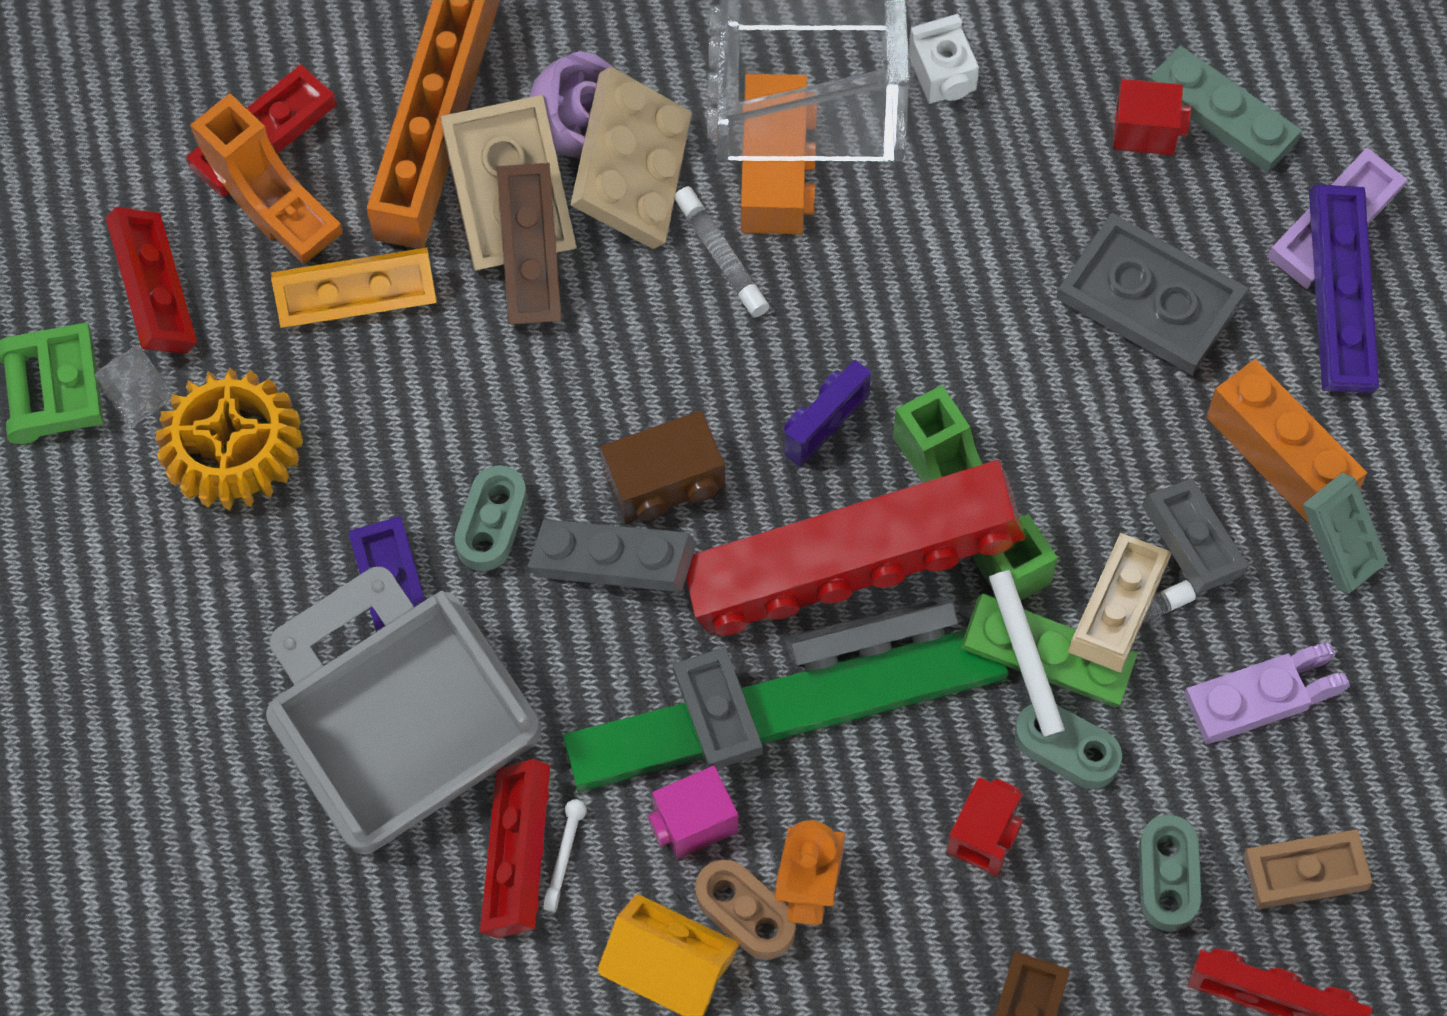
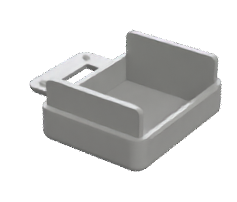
M372 567L278 627L270 637L271 650L294 683V686L268 703L266 712L267 722L343 840L357 853L369 854L378 850L532 748L540 739L541 725L536 712L459 598L442 590L416 607H413L391 572L386 568ZM373 606L385 627L323 666L310 646Z

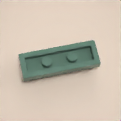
M1181 45L1149 77L1151 82L1182 84V105L1191 106L1190 119L1266 173H1269L1300 139L1302 129Z

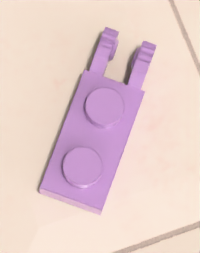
M1323 642L1322 644L1302 649L1291 657L1288 653L1186 688L1184 697L1205 744H1211L1307 711L1310 705L1330 697L1332 698L1350 687V683L1345 673L1329 675L1314 681L1304 687L1299 673L1323 666L1333 659L1335 652L1331 643Z

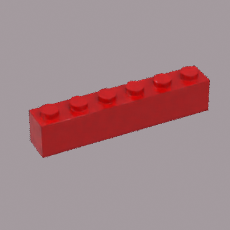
M998 459L693 554L686 579L695 618L710 635L726 636L739 633L747 628V624L765 618L780 620L792 617L799 612L801 607L817 602L832 604L844 601L851 597L853 591L873 585L879 588L897 585L905 579L906 575L922 570L943 571L955 566L959 559L978 553L983 555L1002 553L1010 549L1014 542L1024 540L1025 535L1010 480Z

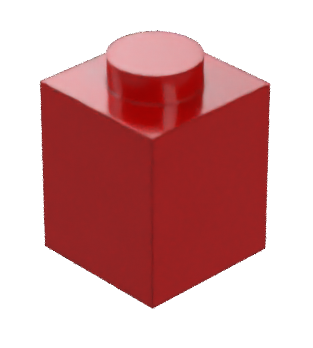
M1121 79L1115 110L1113 150L1174 155L1178 136H1187L1190 124L1191 106L1182 105L1183 85Z

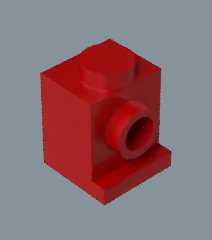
M978 777L949 835L946 853L998 878L1007 851L1001 847L1008 850L1011 849L1024 820L1016 816L1018 804L1023 796L1022 792L1008 782L998 779L989 782Z

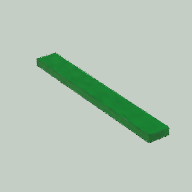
M966 630L944 635L935 640L904 645L881 654L858 657L823 669L808 670L741 689L760 741L763 744L1007 680L1008 671L1005 665L961 649L960 647ZM685 703L563 734L577 792L704 759Z

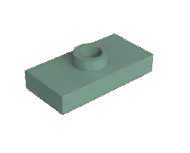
M1341 473L1302 504L1337 589L1350 594L1388 562L1354 477Z

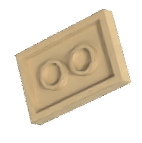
M609 67L599 73L570 205L652 249L665 244L692 112L613 67Z
M543 95L440 116L474 271L503 265L497 166L550 163L556 253L577 248Z

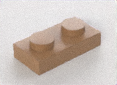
M1358 829L1246 848L1243 854L1257 910L1367 891L1373 884Z

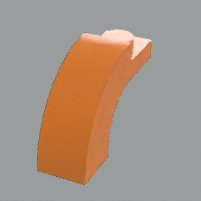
M231 93L190 124L203 155L241 209L271 241L276 238L303 265L343 233L341 223L293 177L282 163L268 139L265 126Z

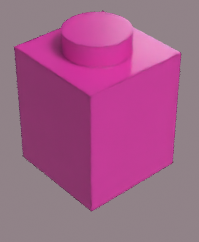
M714 765L652 792L654 812L647 815L649 825L659 846L661 847L669 843L676 860L738 833V813Z

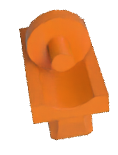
M814 820L802 821L793 827H788L775 887V901L788 902L787 920L789 922L820 925L823 921L824 906H834L845 846V832H833L824 823Z

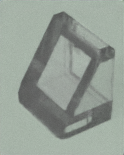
M138 345L133 346L95 373L101 391L131 428L167 404L173 394L152 362Z

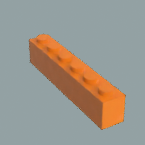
M500 0L432 1L366 208L375 241L416 249L425 247L450 166L440 116L467 110Z

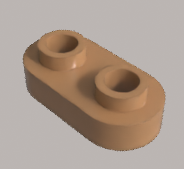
M717 860L701 870L695 884L697 904L700 910L729 937L737 941L739 946L753 957L764 960L778 958L790 949L795 938L796 923H791L787 920L788 906L783 901H775V894L742 865L731 860ZM720 887H729L734 891L735 896L730 901L721 902L714 897V892ZM763 924H770L776 928L777 934L771 939H762L756 934V930Z

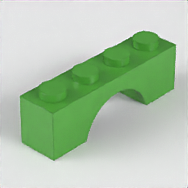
M943 385L896 408L893 439L922 483L982 465L973 441L971 427ZM1019 513L1025 535L1024 540L1014 542L1010 549L995 555L978 553L971 555V558L991 588L990 576L1010 570L1020 600H1023L1052 584L1058 557L1030 515Z

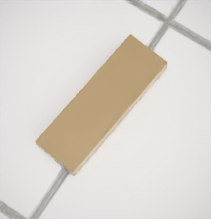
M1120 533L1071 640L1068 653L1121 673L1167 568L1171 552Z

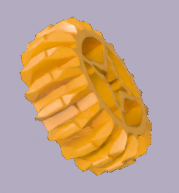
M229 367L225 378L217 380L215 375L208 371L205 379L206 384L198 387L197 384L188 380L186 389L189 395L183 397L172 394L170 403L173 411H161L160 422L163 428L156 431V442L159 448H161L158 450L157 456L161 466L167 469L166 475L169 482L174 484V486L180 485L182 494L189 500L199 495L201 504L209 508L217 498H220L222 506L230 511L234 504V499L242 497L243 502L252 507L254 502L252 494L261 491L263 495L271 498L273 493L271 482L274 480L287 484L289 474L286 467L298 466L299 456L296 449L302 447L303 444L301 431L298 430L301 421L298 412L292 409L290 397L285 394V391L278 393L276 384L270 378L259 383L257 374L250 370L242 380H239L236 371ZM239 411L255 413L264 418L269 424H258L257 419L243 418ZM189 454H201L202 458L215 459L218 461L219 468L202 465L191 458Z

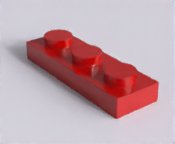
M300 64L246 109L265 126L268 139L276 154H278L336 107L337 102L335 94ZM199 146L186 156L189 168L222 199L229 194L209 165Z
M116 206L106 217V222L141 348L187 354L197 344V340L161 214Z
M530 759L496 771L480 933L494 938H501L535 929L536 914L539 906L538 891L541 860L544 853L543 839L546 807L549 800L548 786L550 765L536 759Z
M1201 949L1187 984L1189 988L1271 1016H1370L1373 1008L1358 1003L1359 998L1347 990L1327 987L1323 991L1302 984L1301 977L1288 970L1269 968L1268 971L1246 965L1245 959L1242 956L1224 949H1213L1211 952Z

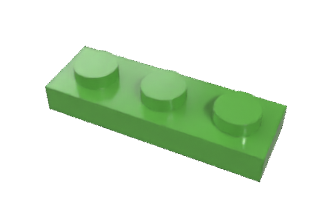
M981 594L977 599L960 648L1021 672L997 600L988 595ZM1024 610L1049 683L1114 708L1121 705L1138 653L1130 651L1121 673L1068 653L1076 629Z

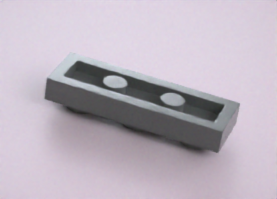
M543 519L528 568L536 577L682 592L697 543L689 533Z
M939 597L784 637L788 657L796 665L805 664L806 670H818L837 664V655L858 650L859 656L865 657L887 652L892 649L890 641L910 636L913 643L938 639L945 635L944 627L956 625L958 622L953 602L944 597Z

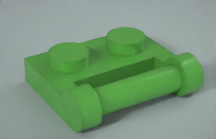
M88 322L10 336L0 340V363L4 364L10 411V419L6 421L7 440L9 442L27 444L34 442L39 436L104 424L93 336ZM38 356L45 411L31 413L25 362L30 357Z

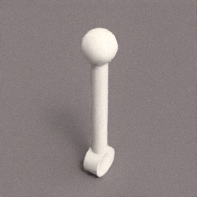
M573 799L565 806V815L568 819L550 887L547 889L543 909L556 912L560 890L577 825L587 813L586 805L579 799Z

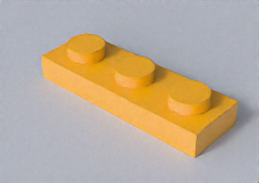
M428 248L271 273L281 328L437 303Z

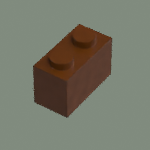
M701 410L600 446L602 468L625 524L637 519L640 521L656 519L663 515L670 507L687 501L692 503L706 501L716 495L720 489L725 488V463Z

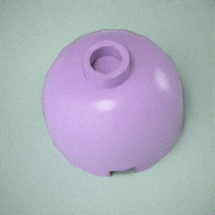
M578 51L554 61L542 71L532 86L529 97L543 95L555 152L559 155L581 159L599 73L612 67L595 54Z

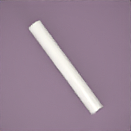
M1006 570L990 576L989 579L1043 737L1065 731L1011 571Z

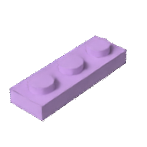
M1366 148L1332 185L1365 187L1367 221L1369 224L1403 188L1407 179L1369 148ZM1310 208L1278 240L1267 255L1271 261L1306 289L1315 282Z

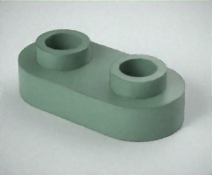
M492 466L481 471L473 481L455 532V546L458 557L470 569L476 571L493 570L502 565L510 553L527 503L525 483L522 476L516 470L507 466ZM497 494L509 496L508 501L503 504H495L491 502V499ZM481 541H488L493 544L492 548L486 552H479L474 549Z
M1030 704L1021 711L1017 719L1014 736L1019 750L1025 756L1083 788L1099 789L1107 786L1115 779L1121 765L1122 751L1119 743L1111 734L1057 705L1065 731L1043 737V734L1038 732L1034 726L1038 720L1033 705ZM1089 748L1098 749L1104 758L1098 762L1090 761L1084 755V751Z
M1175 815L1158 816L1146 825L1139 841L1141 909L1144 917L1152 926L1162 931L1175 932L1185 929L1194 921L1201 905L1199 840L1195 829L1185 819ZM1161 842H1169L1175 846L1177 854L1170 857L1164 856L1159 852L1157 845ZM1167 896L1172 897L1178 902L1179 909L1174 912L1166 911L1161 907L1159 899Z

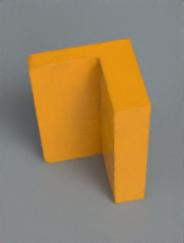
M636 894L616 917L598 967V973L682 1016H704L717 981L733 962L739 943L640 894Z

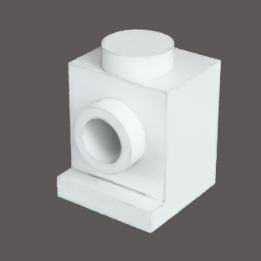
M959 14L917 25L910 29L908 56L929 104L941 100H958L969 92L977 90L979 66L961 28L962 21Z

